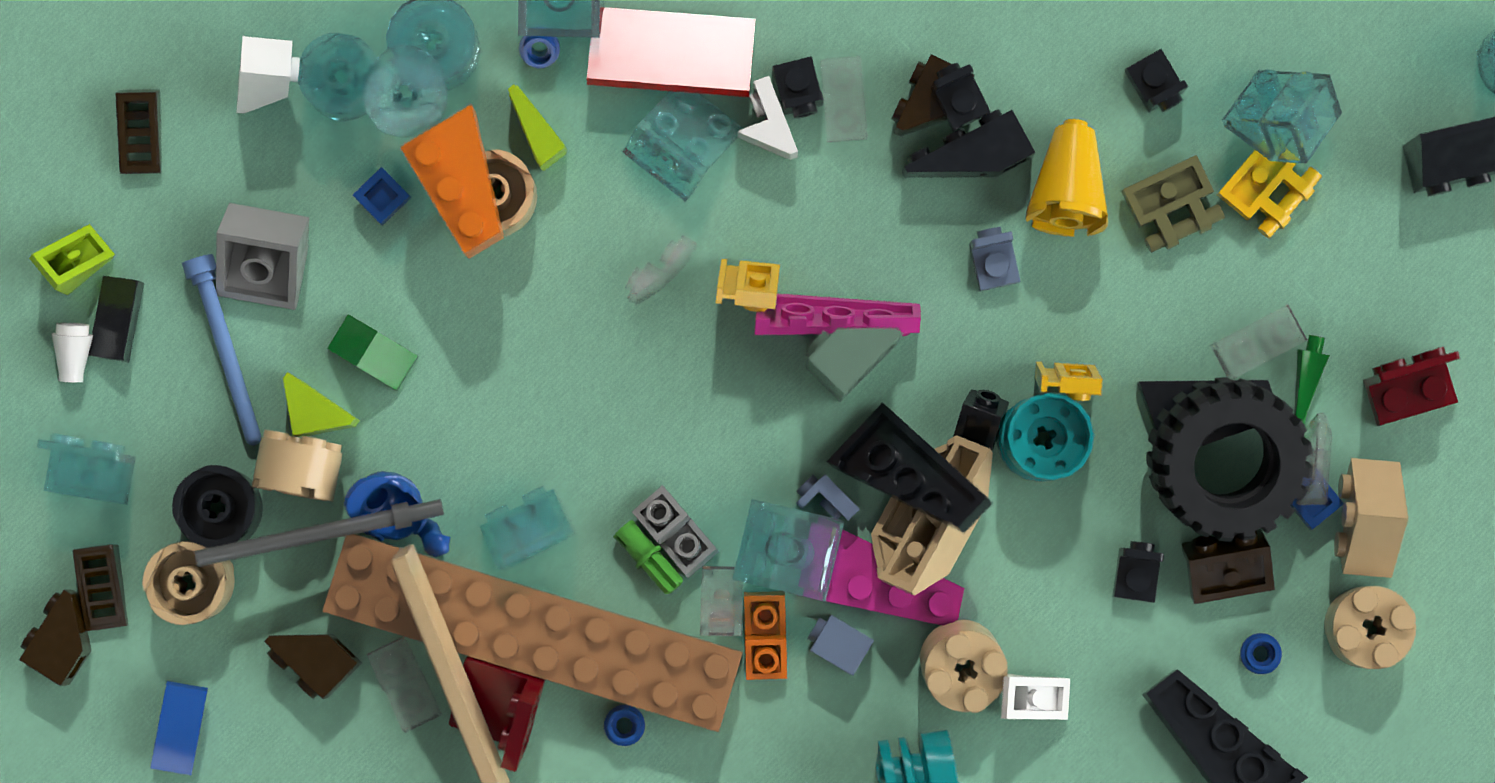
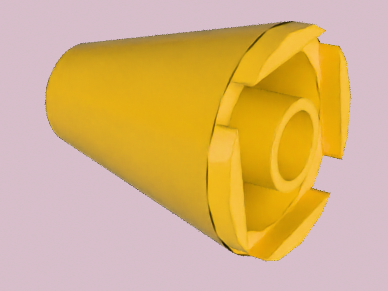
M1065 120L1062 125L1057 126L1054 130L1026 210V221L1028 222L1032 219V227L1036 230L1053 235L1074 237L1075 229H1087V236L1101 233L1108 227V213L1096 133L1083 120Z

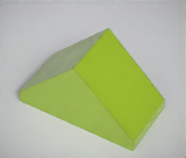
M88 224L33 253L29 259L56 291L69 295L107 264L115 254L95 229Z
M287 372L283 377L293 436L300 438L302 436L356 427L359 423V419L295 375Z

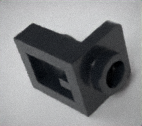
M1162 49L1125 69L1126 75L1148 112L1159 107L1163 113L1183 101L1181 94L1189 87L1185 80L1180 81Z
M812 56L772 66L784 115L793 113L794 118H803L816 114L818 112L817 107L823 106L824 98L820 91Z
M957 62L941 69L936 73L938 79L933 81L931 86L952 131L970 124L991 112L973 77L974 70L971 64L961 68Z
M971 389L962 405L953 437L956 435L987 447L993 452L1001 422L1008 409L1009 402L1001 399L998 394L990 390L977 391Z
M1131 541L1130 548H1119L1112 597L1155 603L1160 562H1163L1164 553L1154 552L1155 544Z

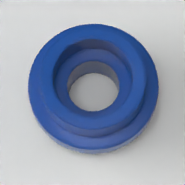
M535 28L529 30L520 40V56L526 64L534 68L548 67L559 56V41L547 29ZM536 42H542L547 48L544 51H536L532 45Z
M1256 633L1246 638L1242 643L1240 658L1245 668L1250 672L1267 674L1275 670L1280 664L1282 650L1278 641L1271 635ZM1257 646H1263L1267 650V657L1261 662L1257 661L1253 656V651Z
M630 705L614 707L608 712L604 721L606 736L611 742L619 746H629L636 743L642 737L645 730L643 715L637 708ZM622 717L629 718L632 721L633 727L628 733H622L617 728V722Z

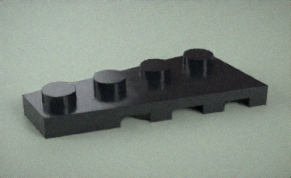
M883 402L826 461L834 469L962 533H965L993 504L986 495Z
M1178 669L1170 672L1142 694L1207 783H1302L1308 778L1298 768L1292 767L1280 757L1281 754L1269 744L1263 743L1248 730L1249 728L1239 719L1233 718L1222 709L1216 700Z

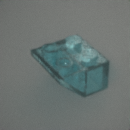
M1267 69L1256 72L1223 117L1222 122L1224 127L1270 161L1307 164L1342 114L1330 74Z

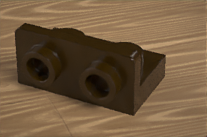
M1261 529L1255 530L1256 536L1254 539L1245 541L1241 540L1238 536H1233L1231 542L1219 541L1213 536H1198L1192 541L1181 544L1182 552L1187 561L1190 594L1194 604L1275 590L1271 549Z

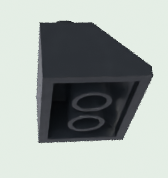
M1495 117L1421 133L1403 145L1414 193L1426 190L1428 197L1451 192V184L1466 181L1467 188L1492 182L1490 175L1495 174Z

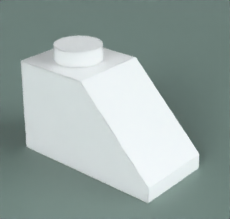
M243 36L236 113L245 114L288 97L290 82H298L300 58L292 57L293 41Z

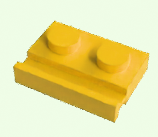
M721 259L716 304H722V298L735 299L734 305L743 306L745 310L751 312L775 309L780 264L740 260L739 266L727 265V259Z
M1036 361L1035 379L1041 392H1047L1048 386H1055L1058 388L1059 393H1066L1067 397L1075 401H1089L1091 395H1101L1103 379L1095 365L1054 363L1053 369L1045 368L1042 362Z

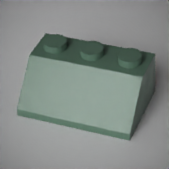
M897 328L836 329L831 335L823 331L807 348L806 356L808 360L806 369L841 402L898 344L903 333Z

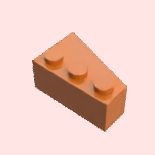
M472 104L400 147L468 259L504 238L478 118Z

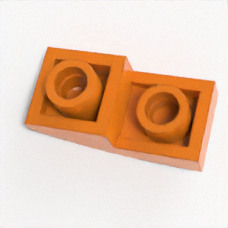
M785 591L744 592L746 680L787 679Z

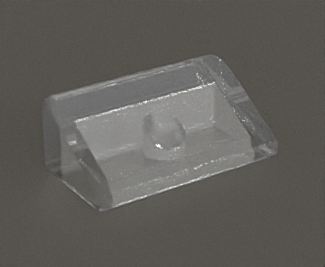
M1317 413L1306 426L1307 431L1304 434V437L1310 440L1312 444L1313 454L1307 456V461L1313 465L1312 478H1303L1302 485L1308 490L1303 501L1295 498L1298 505H1325L1328 499L1332 431L1327 415L1325 413Z

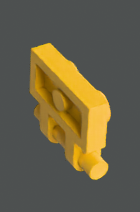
M1270 131L1216 195L1247 221L1258 209L1263 212L1266 219L1257 229L1261 234L1270 239L1279 228L1284 229L1291 221L1290 214L1302 200L1307 201L1315 192L1313 187L1322 176L1312 167H1309L1301 177L1292 169L1302 157ZM1283 182L1290 190L1276 204L1269 196Z

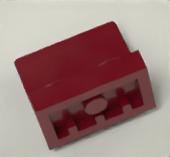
M1443 346L1412 356L1413 364L1408 366L1406 365L1405 358L1372 368L1374 376L1364 379L1363 382L1377 426L1458 403L1446 363L1460 359L1459 352L1455 351L1446 354Z
M467 656L463 664L464 670L492 739L499 742L498 749L504 751L500 768L516 772L529 743L545 679ZM451 711L449 725L459 729Z

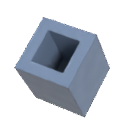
M830 615L827 621L819 618L807 638L813 642L810 651L852 676L874 642L873 639L833 615Z

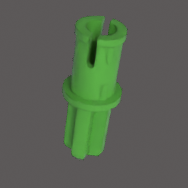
M633 520L627 522L615 533L613 538L631 555L636 562L635 567L637 569L642 568L663 593L670 594L682 584V577L660 553L662 548L659 545L655 546Z

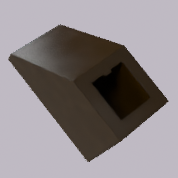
M932 54L926 64L920 61L917 63L909 80V84L914 85L915 88L909 100L901 97L891 120L898 122L894 131L895 134L904 136L947 121L931 86L933 81L938 79L936 73L951 65V63Z
M64 589L61 594L56 592L46 604L43 613L47 616L39 629L33 627L26 635L21 644V648L25 651L19 658L20 661L59 686L70 685L92 651L88 631L85 628L80 595L74 590Z
M334 634L270 635L264 641L271 648L267 652L268 656L283 670L289 666L300 677L296 681L298 686L313 699L317 695L322 699L329 698L362 664Z

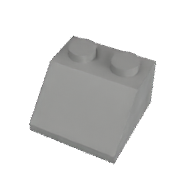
M229 203L217 231V296L296 310L308 252L309 217Z

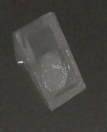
M702 566L700 636H742L743 567Z

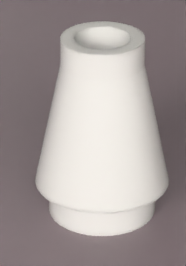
M56 323V333H52L59 372L58 381L83 382L84 370L93 335L89 334V324Z

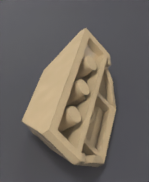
M957 435L949 439L947 444L935 448L941 456L988 497L993 456L991 449ZM891 497L871 533L874 556L878 567V578L914 596L949 575L978 520L965 533H962Z

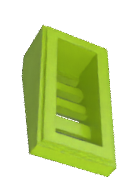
M513 84L508 88L509 97L535 160L542 171H545L567 154V148L520 87Z

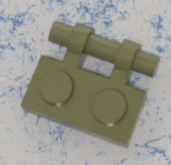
M1197 155L1121 191L1138 227L1152 221L1155 223L1158 232L1144 238L1146 246L1151 253L1163 247L1167 250L1179 245L1180 239L1197 231L1199 234L1212 229V224L1225 219L1219 204L1206 210L1203 207L1200 199L1212 194L1214 190ZM1187 206L1191 217L1172 225L1167 214Z

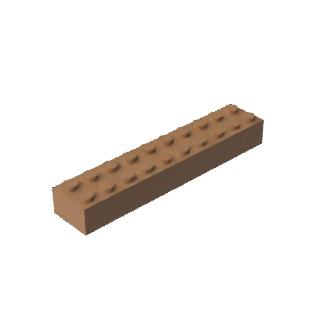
M358 534L345 536L322 612L423 642L391 565V560L400 547ZM417 553L457 653L719 732L743 654L742 651Z

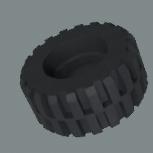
M1228 377L1215 378L1214 384L1209 385L1204 380L1193 384L1192 393L1186 395L1181 391L1172 398L1176 405L1169 412L1164 408L1157 416V419L1162 422L1159 429H1151L1148 441L1153 445V449L1146 452V465L1152 469V474L1149 476L1152 487L1158 492L1159 499L1178 520L1204 537L1213 535L1219 541L1231 542L1233 536H1238L1241 540L1245 541L1254 539L1256 536L1255 530L1260 528L1266 534L1277 528L1274 521L1282 515L1285 519H1288L1295 512L1290 507L1295 498L1303 501L1308 490L1302 485L1303 478H1312L1313 465L1307 461V456L1312 455L1313 450L1311 441L1304 437L1307 431L1305 425L1293 413L1294 410L1286 402L1263 386L1259 387L1251 381L1239 378L1236 382ZM1244 423L1253 427L1259 433L1263 442V459L1255 477L1243 488L1228 494H1212L1203 489L1195 478L1194 462L1197 451L1205 438L1214 430L1227 424Z

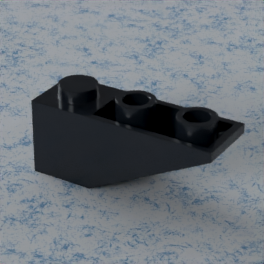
M997 109L979 119L980 127L969 133H966L964 128H961L943 138L942 140L945 145L935 151L930 152L929 148L925 147L907 157L906 159L909 164L904 166L902 173L905 178L997 177L1031 159L1035 151L1013 110L1002 115L1000 109Z

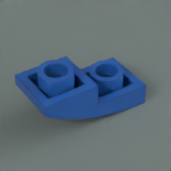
M167 681L150 769L192 775L208 688Z

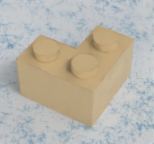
M1351 458L1347 474H1341L1339 479L1338 495L1339 498L1345 499L1342 509V526L1344 529L1343 532L1336 533L1334 554L1336 557H1341L1343 574L1392 578L1408 522L1400 462Z

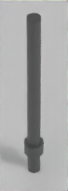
M441 499L409 506L408 502L391 505V510L194 551L198 567L390 526H395L396 529L410 527L414 521L444 515Z

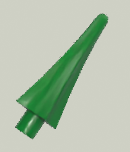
M1309 335L1306 350L1297 349L1294 414L1302 420L1303 424L1330 355L1322 354L1325 338Z

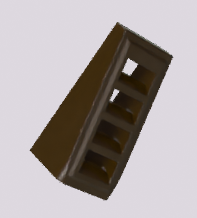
M119 90L115 93L120 174L161 173L160 90ZM128 103H148L149 110L128 111ZM129 120H149L150 127H129ZM150 136V143L129 144V137ZM151 152V160H129V153Z
M110 544L72 550L86 631L128 626L119 545ZM106 558L107 566L89 568V560ZM109 575L110 583L91 585L90 577ZM112 591L113 599L93 601L92 593ZM115 607L116 615L95 618L94 610Z

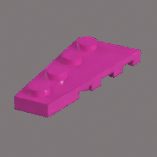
M777 293L775 309L756 312L755 335L821 334L823 331L832 334L836 329L897 328L903 333L902 336H908L910 333H920V304Z
M812 515L796 595L942 626L958 620L965 588L942 578L914 596L889 585L878 578V567L872 543Z

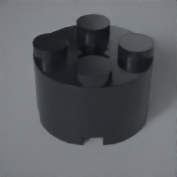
M208 465L192 472L178 485L173 497L172 512L176 524L191 542L210 548L250 539L261 522L263 504L259 489L252 487V480L245 474L221 465ZM221 497V503L226 505V510L219 513L216 518V513L210 511L211 503H218Z

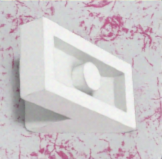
M769 76L753 81L755 93L750 94L749 98L757 118L764 116L766 120L739 130L738 138L786 159L797 158V147Z
M1007 674V676H1004L1001 718L1068 720L1070 678Z

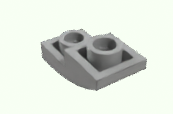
M663 485L632 511L687 578L692 576L719 553L717 548Z

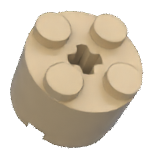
M504 150L485 151L492 187L496 189L499 185H502L501 191L504 194L500 200L495 199L503 235L506 237L520 230L532 217L537 204V187L530 171L518 157Z
M264 430L263 438L260 441L252 487L267 491L276 490L287 495L333 502L343 454L341 453L342 445L312 437L302 436V438L282 432Z
M190 540L173 543L164 547L151 557L143 574V589L150 607L157 616L177 625L194 624L212 618L225 608L233 594L235 578L232 562L229 560L198 567L194 551L206 549L207 547L193 543ZM192 574V581L196 583V587L187 591V583L182 580V577Z
M1362 586L1350 589L1334 599L1327 610L1324 629L1330 648L1340 660L1358 668L1383 669L1392 667L1410 651L1416 635V616L1406 600L1393 590L1379 586ZM1374 619L1373 625L1377 628L1375 634H1369L1366 637L1368 630L1362 627L1363 622Z
M956 620L953 623L937 627L927 636L920 651L921 672L932 696L946 708L959 712H981L1003 690L1004 676L1008 674L1007 660L992 633L977 622ZM969 660L971 666L968 669L957 670V663L964 665Z

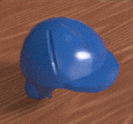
M381 471L372 473L353 484L345 496L344 507L348 516L353 518L391 510V505L408 502L409 506L423 503L418 488L410 479L395 472ZM431 519L414 521L412 526L401 529L390 526L364 532L380 542L384 539L400 540L411 534L418 535L422 540L424 551L435 558L446 554L450 550V537L442 535L438 523Z

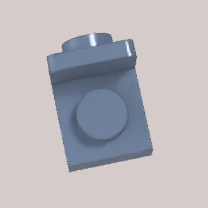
M1001 227L978 231V239H973L969 246L979 291L1020 283L1012 245V231L1002 233Z
M826 474L819 480L812 475L796 491L801 496L796 502L801 509L820 493L824 499L819 504L836 521L841 516L848 521L859 510Z

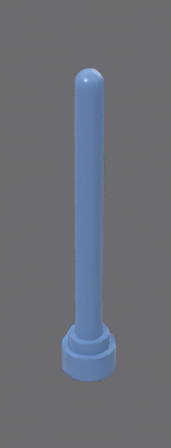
M214 255L199 256L183 262L182 267L186 279H191L192 285L198 287L245 440L249 445L255 446L261 441V433L213 283L216 280Z

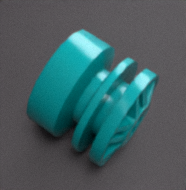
M1046 393L1020 400L1008 409L1002 419L996 441L1000 457L1010 471L1023 479L1043 482L1068 477L1080 469L1092 452L1094 431L1090 417L1079 403L1066 395ZM1036 429L1040 433L1048 432L1050 438L1045 441L1046 449L1043 445L1036 446L1033 439L1038 436Z
M947 729L920 734L919 753L911 754L905 737H898L900 756L892 757L888 739L877 741L878 753L875 769L878 783H958L953 749Z

